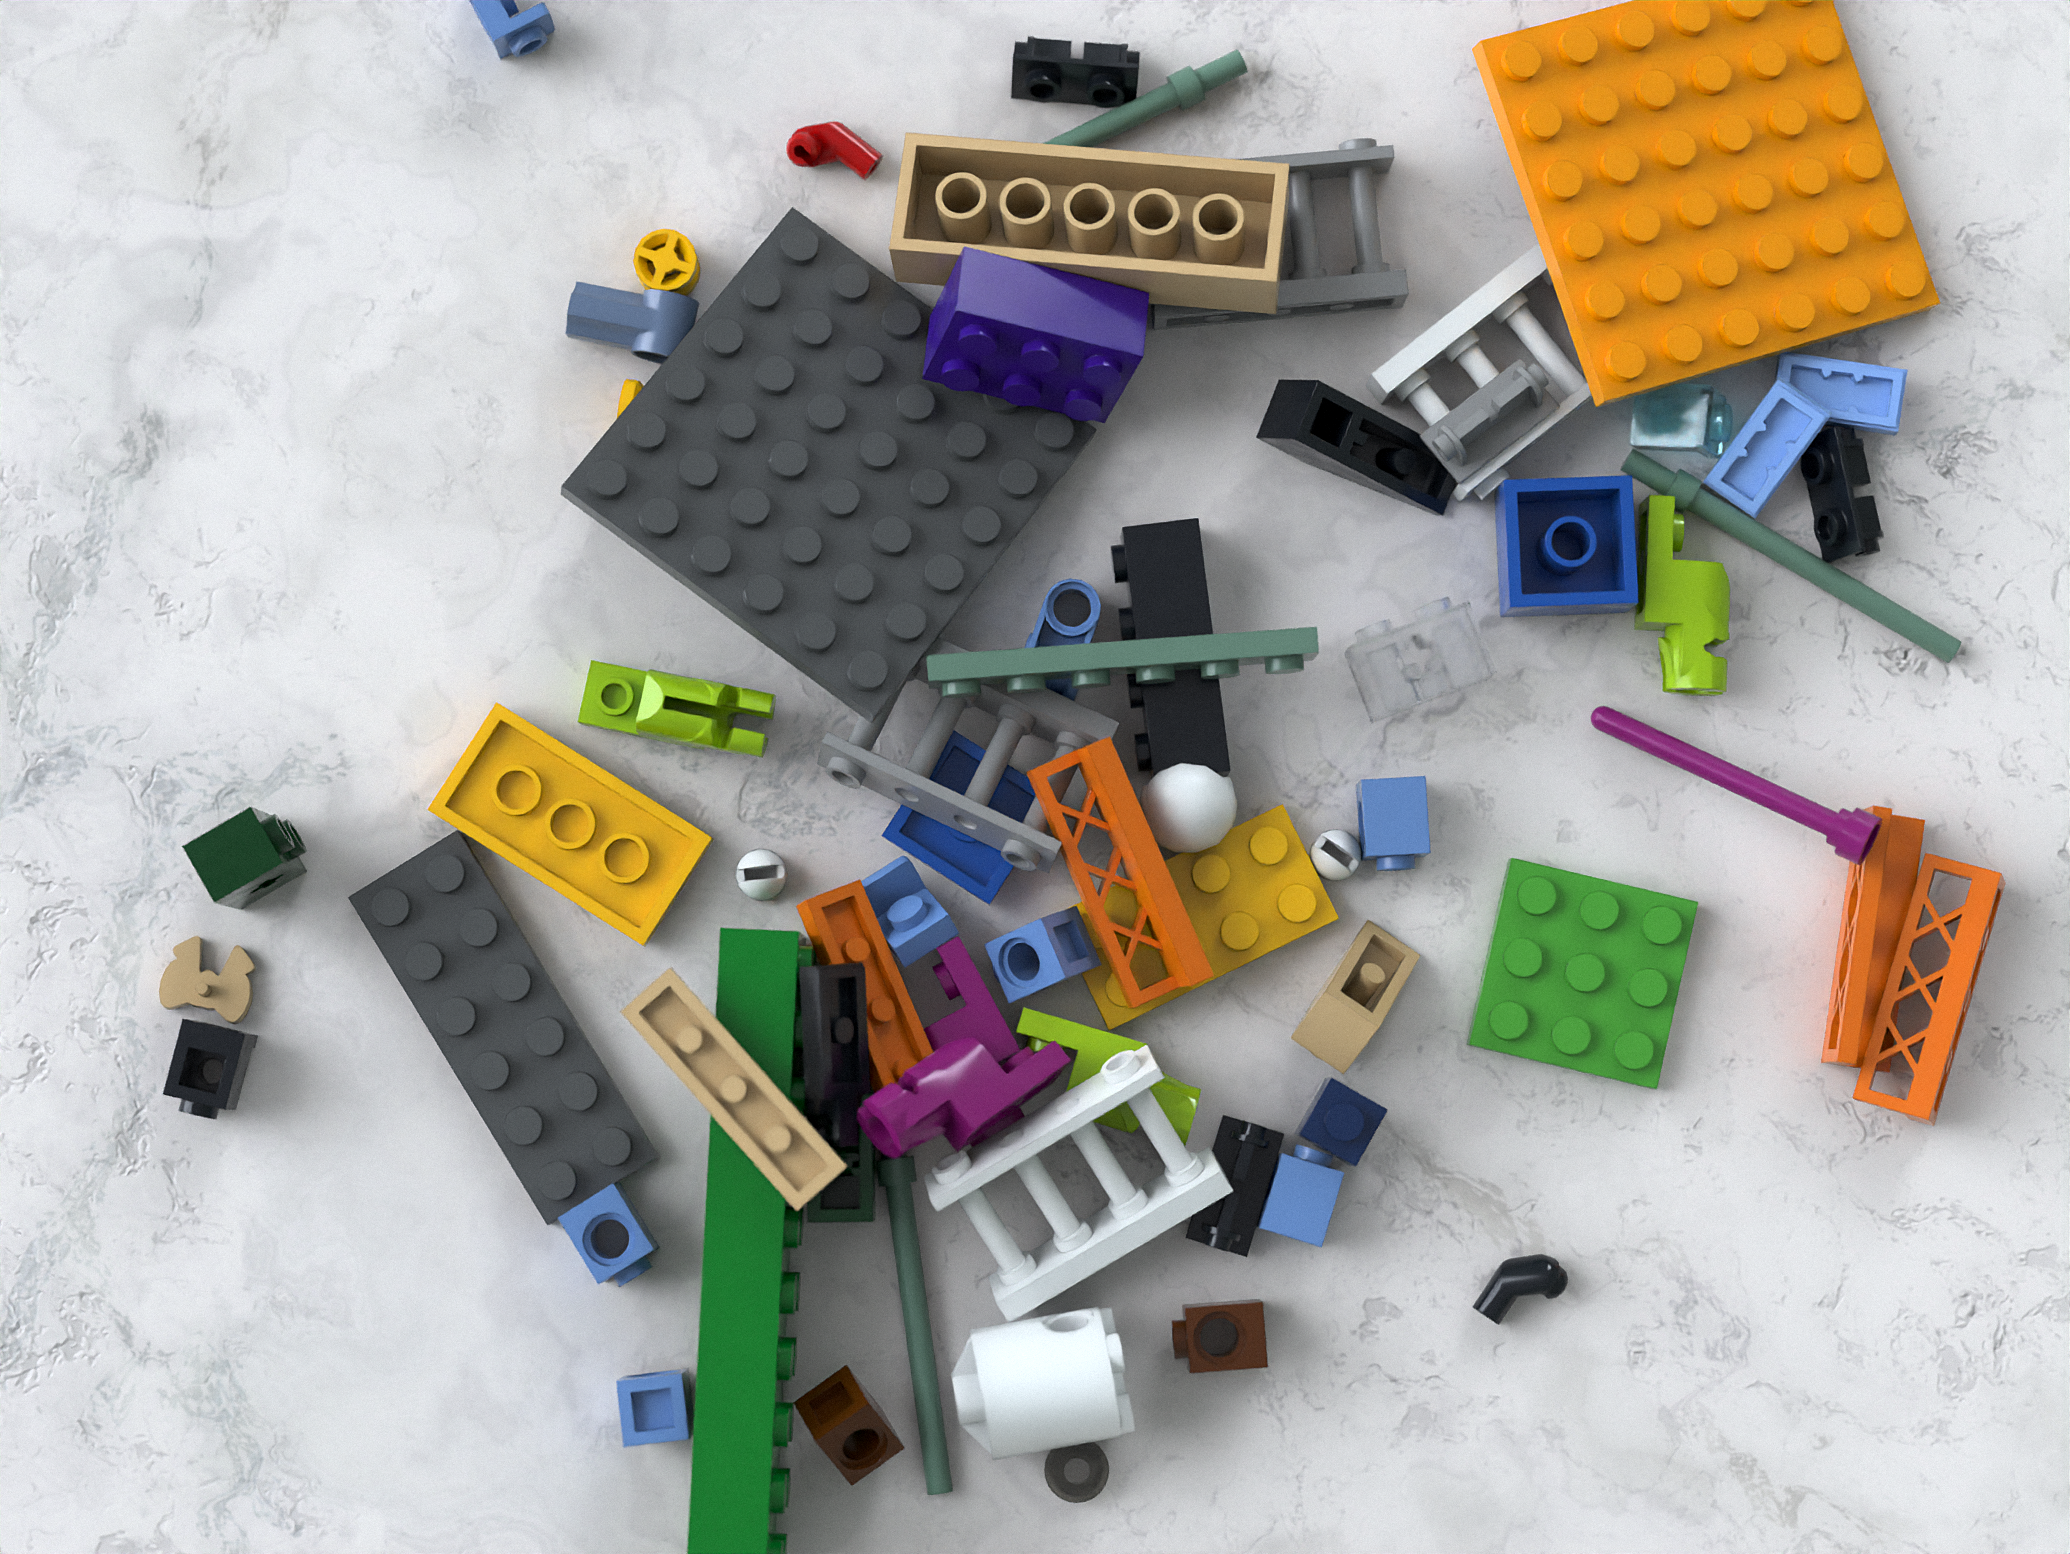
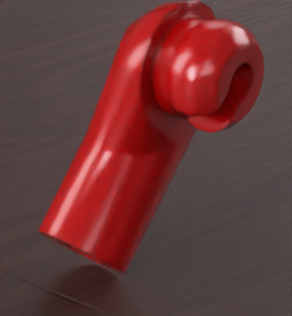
M837 121L819 123L797 129L786 145V153L789 160L798 167H816L841 162L863 180L872 175L883 159V155L843 123Z

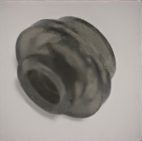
M1095 1442L1051 1449L1045 1461V1479L1051 1491L1059 1498L1072 1503L1086 1502L1096 1497L1105 1487L1109 1476L1108 1460L1102 1448ZM1080 1458L1087 1462L1089 1474L1085 1480L1072 1482L1065 1476V1465L1071 1459Z

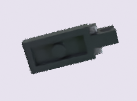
M863 963L800 967L805 1099H807L805 1103L808 1111V1120L832 1148L859 1145L857 1110L860 1108L862 1095L871 1094L865 966H863Z

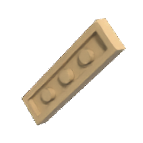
M670 967L620 1011L796 1211L800 1210L848 1167L673 968Z

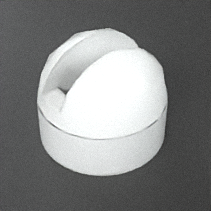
M1334 829L1322 833L1315 839L1310 848L1309 858L1321 878L1328 881H1341L1350 877L1358 869L1362 852L1358 841L1353 835L1344 830ZM1326 841L1353 858L1347 867L1321 850Z
M752 850L740 859L736 867L737 884L740 890L751 899L758 901L773 899L786 886L788 878L786 865L776 853L770 850ZM776 866L777 878L745 880L746 869H762Z

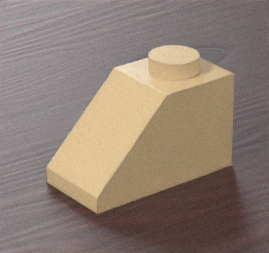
M1367 920L1313 999L1290 1038L1310 1051L1315 1057L1325 1061L1344 1074L1381 1026L1421 955L1370 920Z

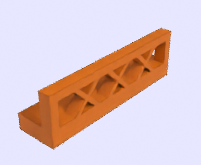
M1110 736L1027 771L1026 774L1054 838L1062 842L1060 852L1129 1009L1136 1008L1179 987L1193 986L1213 977L1212 969ZM1076 764L1078 765L1088 788L1080 811L1057 802L1047 777ZM1093 803L1096 806V809L1100 815L1101 820L1089 815ZM1064 816L1076 820L1072 832H1070ZM1085 825L1106 832L1114 848L1105 870L1085 863L1077 847ZM1119 862L1127 879L1115 875ZM1090 875L1102 879L1098 891H1096ZM1111 884L1132 891L1138 902L1139 909L1131 930L1110 922L1103 906ZM1145 921L1153 938L1141 934ZM1115 934L1128 938L1123 951ZM1137 943L1158 950L1169 974L1168 977L1140 990L1129 967Z
M1879 806L1863 809L1882 818L1881 828L1873 847L1861 865L1849 862L1821 1063L1861 1069L1917 882L1925 820L1892 815V808ZM1899 1003L1896 1004L1892 1017L1895 1025L1897 1024ZM1890 1030L1888 1031L1883 1051L1894 1045V1037ZM1891 1059L1878 1065L1876 1072H1890Z
M1925 853L1852 1097L1854 1100L1904 1114L1908 1119L1931 1126L1935 1125L2006 882L2002 873ZM1936 871L1970 880L1971 884L1965 904L1939 917L1928 898ZM1926 906L1934 921L1919 929ZM1960 919L1953 941L1945 926ZM1939 930L1951 950L1947 965L1922 979L1910 959L1914 943ZM1908 968L1915 983L1901 990ZM1942 980L1935 1003L1927 987ZM1921 991L1933 1012L1929 1026L1925 1030L1903 1040L1892 1020L1896 1004ZM1890 1030L1897 1044L1883 1051L1887 1034ZM1924 1041L1918 1063H1916L1909 1049ZM1900 1053H1903L1914 1072L1907 1100L1871 1090L1878 1065Z
M859 879L809 898L798 904L796 908L821 965L863 963V966H865L870 1083L874 1093L890 1083L897 1084L899 1078L903 1076L902 1074L907 1069L933 1053V1050L862 882Z

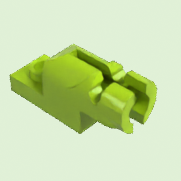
M1649 495L1639 505L1637 547L1639 603L1635 605L1634 630L1665 631V637H1658L1663 674V692L1692 696L1723 695V692L1727 691V659L1715 657L1710 652H1707L1704 646L1717 647L1730 638V583L1723 563L1673 559V552H1681L1683 547L1684 516L1683 514H1674L1675 496Z
M591 660L577 722L580 725L700 750L710 748L763 758L769 738L763 733L732 728L733 720L738 714L773 720L776 695L652 669L647 672Z
M1023 1007L1016 1031L1017 1034L1028 1037L1025 1048L1029 1046L1034 1052H1039L1054 1040L1063 1051L1065 1048L1077 1051L1065 1093L1101 1072L1104 1063L1114 1055L1126 1050H1133L1135 1052L1148 1045ZM1161 1071L1164 1078L1150 1086L1149 1089L1185 1146L1201 1089L1186 1085ZM1127 1101L1092 1120L1094 1123L1131 1134L1139 1127V1121Z

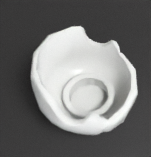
M1185 763L1177 764L1158 772L1150 780L1149 784H1145L1141 790L1140 806L1154 839L1159 845L1171 851L1196 853L1215 846L1221 842L1234 824L1238 801L1235 797L1232 781L1229 777H1222L1207 766Z

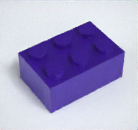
M964 246L930 315L922 379L944 384L947 388L955 391H973L1002 398L1017 406H1035L1064 413L1070 418L1079 421L1092 420L1105 423L1144 357L1149 293Z

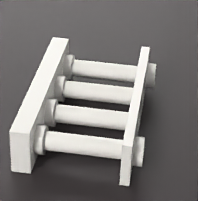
M1539 243L1374 371L1366 384L1368 390L1381 405L1395 394L1402 402L1408 399L1431 427L1451 412L1428 384L1432 378L1426 370L1438 360L1446 356L1450 363L1458 361L1480 389L1500 374L1477 345L1481 339L1475 332L1494 317L1500 325L1507 322L1568 397L1559 404L1560 408L1463 483L1458 484L1453 491V495L1460 503L1473 492L1481 500L1493 493L1503 480H1508L1511 477L1505 469L1506 466L1592 399L1587 380L1526 306L1530 300L1524 293L1536 283L1544 279L1549 286L1553 285Z
M1148 1045L1135 1052L1133 1050H1126L1114 1055L1104 1063L1101 1072L966 1152L960 1150L958 1153L953 1151L936 1162L932 1172L924 1176L930 1201L938 1212L958 1200L998 1262L999 1267L997 1271L988 1276L996 1304L1009 1323L1233 1192L1226 1174L1210 1146L1198 1153H1189L1149 1089L1150 1086L1164 1077ZM1124 1101H1127L1167 1166L1163 1174L1142 1186L1132 1185L1092 1121ZM1069 1134L1111 1199L1107 1207L1086 1219L1076 1218L1036 1154ZM1013 1167L1055 1231L1051 1240L1030 1252L1019 1249L980 1186Z

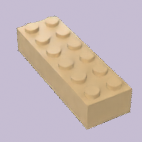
M906 132L889 245L896 282L945 286L963 247L966 246L1148 292L1150 304L1276 314L1289 204L1290 164Z

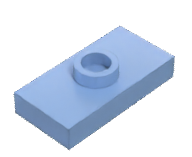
M1792 352L1778 355L1774 383L1778 377H1781L1829 410L1831 417L1825 425L1854 428V430L1894 436L1898 433L1907 370Z
M1778 377L1705 477L1703 483L1753 518H1756L1831 417V412L1781 377Z

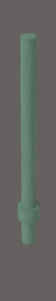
M1238 50L1196 70H1193L1189 65L1167 76V84L1042 144L1092 148L1177 106L1183 111L1206 100L1204 93L1248 73L1247 66Z
M1634 448L1621 466V471L1632 475L1634 479L1663 496H1675L1674 510L1681 514L1686 509L1943 661L1949 663L1960 648L1961 641L1703 490L1700 488L1702 481L1684 470L1679 469L1675 473Z
M906 1151L898 1158H891L881 1152L882 1160L875 1162L879 1187H886L927 1495L952 1492L953 1487L911 1182L917 1181L914 1156H907Z

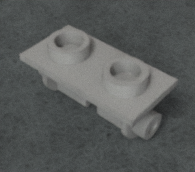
M1518 359L1423 432L1420 438L1460 485L1558 410L1560 405L1545 389L1549 381L1542 370L1535 364L1527 368L1521 359Z

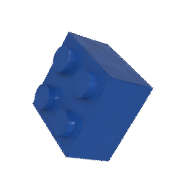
M1632 475L1512 479L1502 481L1494 492L1500 617L1627 613L1639 603Z

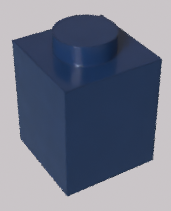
M1332 1077L1325 1078L1294 1134L1347 1165L1356 1167L1388 1110Z

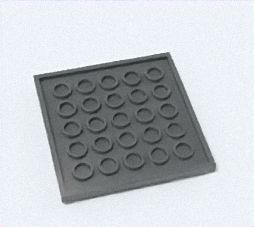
M792 207L563 483L561 495L872 724L1089 444L1097 429L1086 421L1072 419L1064 413L1035 406H1017L1002 398L973 391H955L947 388L944 384L922 379L929 320L933 309Z

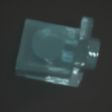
M1675 384L1634 396L1629 445L1636 450L1699 452L1706 458L1719 459L1722 452V443L1728 442L1732 434L1733 412L1731 405L1726 404V397L1711 385Z

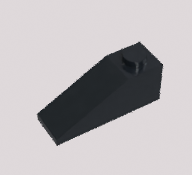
M1279 379L1256 436L1259 440L1306 464L1438 516H1443L1456 484V480L1421 440V434L1319 380Z

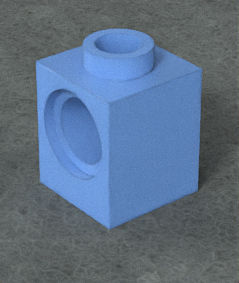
M1426 776L1361 779L1356 784L1359 845L1362 852L1361 861L1376 860L1377 871L1415 869V858L1425 857L1431 853Z
M1077 906L1042 917L984 944L992 962L994 976L1002 986L1008 1003L1044 991L1101 965Z
M1297 1144L1293 1156L1279 1153L1256 1227L1322 1247L1344 1176V1172L1330 1168L1333 1156Z
M620 1182L612 1183L558 1217L598 1284L606 1282L613 1277L618 1286L621 1287L653 1267L647 1255L660 1247ZM609 1219L622 1223L629 1234L628 1247L619 1257L604 1254L596 1242V1233L599 1226Z
M689 1368L627 1375L616 1381L623 1447L687 1440L693 1436L694 1414Z

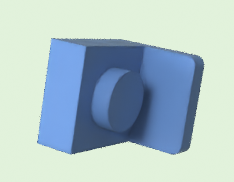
M469 0L500 59L512 53L515 57H521L536 51L547 42L548 38L546 35L555 31L551 15L545 3H540L509 18L519 13L514 0Z
M907 856L897 858L861 881L889 949L904 968L959 934L949 914L925 887L913 863Z

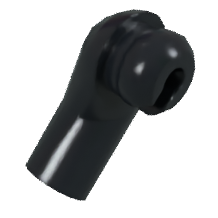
M1544 1254L1507 1259L1500 1264L1472 1307L1499 1325L1517 1297L1542 1294L1547 1299H1553L1561 1295L1567 1287V1273L1559 1266V1262L1555 1258Z

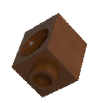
M1260 1299L1182 1305L1183 1319L1171 1321L1174 1359L1186 1358L1189 1373L1268 1368L1263 1302ZM1216 1318L1231 1321L1236 1330L1234 1345L1230 1350L1222 1354L1207 1352L1203 1349L1200 1342L1202 1328L1207 1322Z
M847 1364L793 1402L816 1444L851 1486L905 1449L882 1408Z

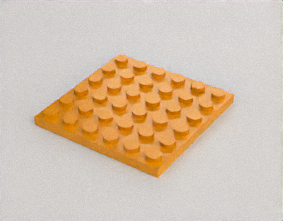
M1633 0L1484 39L1473 47L1472 52L1596 408L1925 312L1940 304L1833 0Z

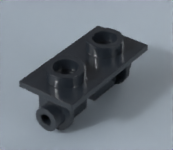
M1028 36L1027 42L1015 41L1011 99L1032 100L1038 103L1086 104L1101 108L1119 107L1135 99L1137 96L1140 51L1128 50V44L1084 42L1083 59L1071 58L1072 41L1034 38V36Z
M1836 426L1818 433L1801 456V472L1807 483L1814 516V533L1820 544L1822 558L1827 563L1854 554L1855 557L1878 553L1880 552L1878 540L1884 538L1874 495L1857 498L1854 496L1853 487L1871 483L1863 448L1864 441L1862 438L1856 439L1854 428L1840 430V426Z
M1226 1115L1222 1116L1212 1151L1221 1164L1233 1192L1192 1215L1185 1238L1247 1257L1284 1133Z

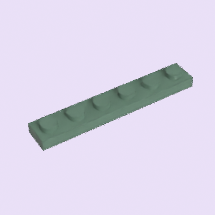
M1317 627L926 656L929 689L942 688L943 698H964L981 695V685L1007 683V693H1031L1046 690L1045 680L1071 678L1072 688L1086 689L1111 685L1110 675L1136 674V682L1138 684H1154L1174 681L1175 671L1200 669L1202 679L1236 677L1240 675L1239 666L1265 664L1266 674L1296 673L1304 671V661L1315 659L1319 653Z

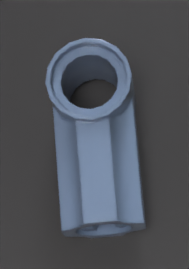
M577 281L571 293L567 310L566 335L572 339L628 349L636 357L663 364L695 325L699 302L688 296L670 291L648 289L644 290L643 294Z

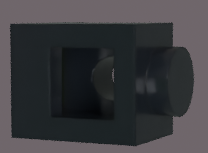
M182 1019L163 1095L181 1099L179 1111L200 1117L217 1119L219 1109L236 1110L251 1051L256 1046L258 1035L198 1020ZM216 1059L222 1064L223 1070L220 1080L212 1084L205 1079L203 1068L209 1060Z

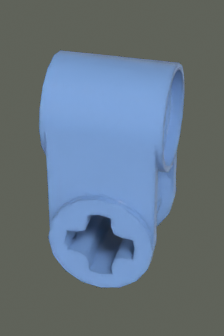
M1071 578L1059 581L1051 587L1044 599L1034 631L1029 634L1024 648L1092 643L1101 612L1099 596L1094 588L1083 580ZM1070 593L1079 594L1084 597L1091 608L1088 619L1075 627L1065 626L1054 615V606L1058 599ZM1071 678L1045 680L1047 689L1075 701L1079 689L1072 688Z

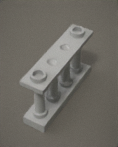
M1361 138L1340 143L1339 150L1238 159L1290 164L1288 210L1295 271L1289 273V280L1280 281L1277 313L1267 314L1151 304L1153 330L1402 308L1409 295L1406 269L1390 271L1389 264L1382 261L1373 175L1389 173L1394 160L1393 145L1377 146L1375 139ZM1348 177L1357 265L1351 268L1352 274L1327 276L1326 269L1320 268L1311 180Z
M938 637L872 724L860 715L848 741L832 733H826L821 743L817 764L826 768L827 775L834 781L850 788H860L862 785L1000 850L1001 856L1017 868L1026 871H1034L1038 868L1049 874L1062 842L1046 835L1049 824L1037 797L1035 796L1022 823L987 806L1022 735L1026 736L1032 733L1053 743L1057 751L1054 757L1056 759L1100 739L1110 736L1111 740H1113L1119 722L1047 688L1039 692L1007 693V683L981 685V695L964 698H943L942 688H936L941 699L907 767H901L872 753L871 750L906 681L917 679L928 684L926 655L969 652ZM974 706L996 716L999 726L963 796L929 780L964 708ZM1077 764L1047 777L1058 803H1061L1078 768Z

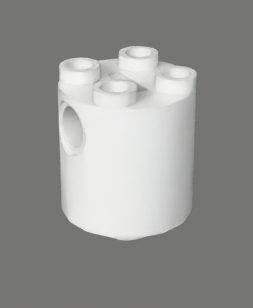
M1093 1307L970 1330L971 1335L953 1373H951L960 1426L969 1432L992 1455L993 1460L1121 1437L1124 1433L1135 1431L1128 1393H1126L1122 1372H1125L1121 1343L1119 1335L1115 1330L1111 1307L1104 1309Z

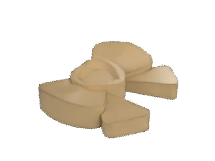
M194 936L176 945L173 948V953L177 959L170 962L160 980L159 997L162 1006L167 1010H174L191 1004L197 1008L211 1011L216 1010L231 1024L240 1023L247 1015L253 999L252 981L247 975L253 973L256 969L255 964L241 946L236 945L219 976H217L211 970L201 972L203 941L199 936Z

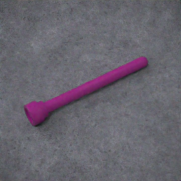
M1599 706L1591 714V723L1597 730L1827 836L1826 843L1836 847V855L1857 865H1861L1864 862L1878 836L1882 818L1858 807L1853 812L1842 808L1839 812L1833 811L1610 707Z

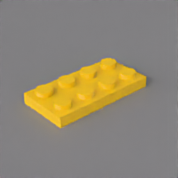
M498 702L493 706L427 809L644 947L652 938L714 840L708 834Z
M1283 804L1230 829L1221 842L1215 846L1196 853L1182 852L1164 861L1212 969L1213 977L1193 986L1179 987L1136 1008L1129 1009L1083 902L1081 901L1071 906H1077L1101 962L1100 966L1081 975L1109 1031L1339 919ZM1114 885L1110 887L1103 906L1110 922L1131 930L1139 909L1138 902L1132 891ZM1145 921L1141 934L1153 938ZM1115 934L1123 951L1128 938ZM1137 943L1129 967L1140 990L1168 977L1169 974L1158 950Z

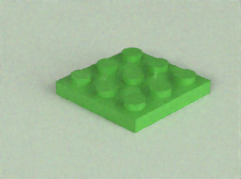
M1508 859L1466 1045L1649 1089H1657L1698 902L1524 860Z

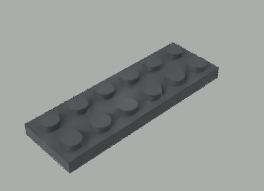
M456 830L348 897L547 1225L554 1223L558 1220L559 1216L612 1183L623 1180L660 1157L461 831Z

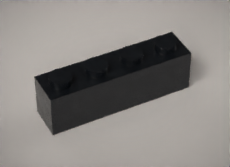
M1193 518L1122 527L1121 544L1110 546L1115 584L1126 582L1129 607L1118 608L1121 640L1213 634L1199 519ZM1200 669L1175 671L1174 681L1138 684L1136 682V674H1126L1130 709L1142 708L1145 733L1134 734L1138 772L1150 771L1152 779L1162 770L1185 763L1207 766L1220 776L1227 777L1231 769L1219 679H1202Z

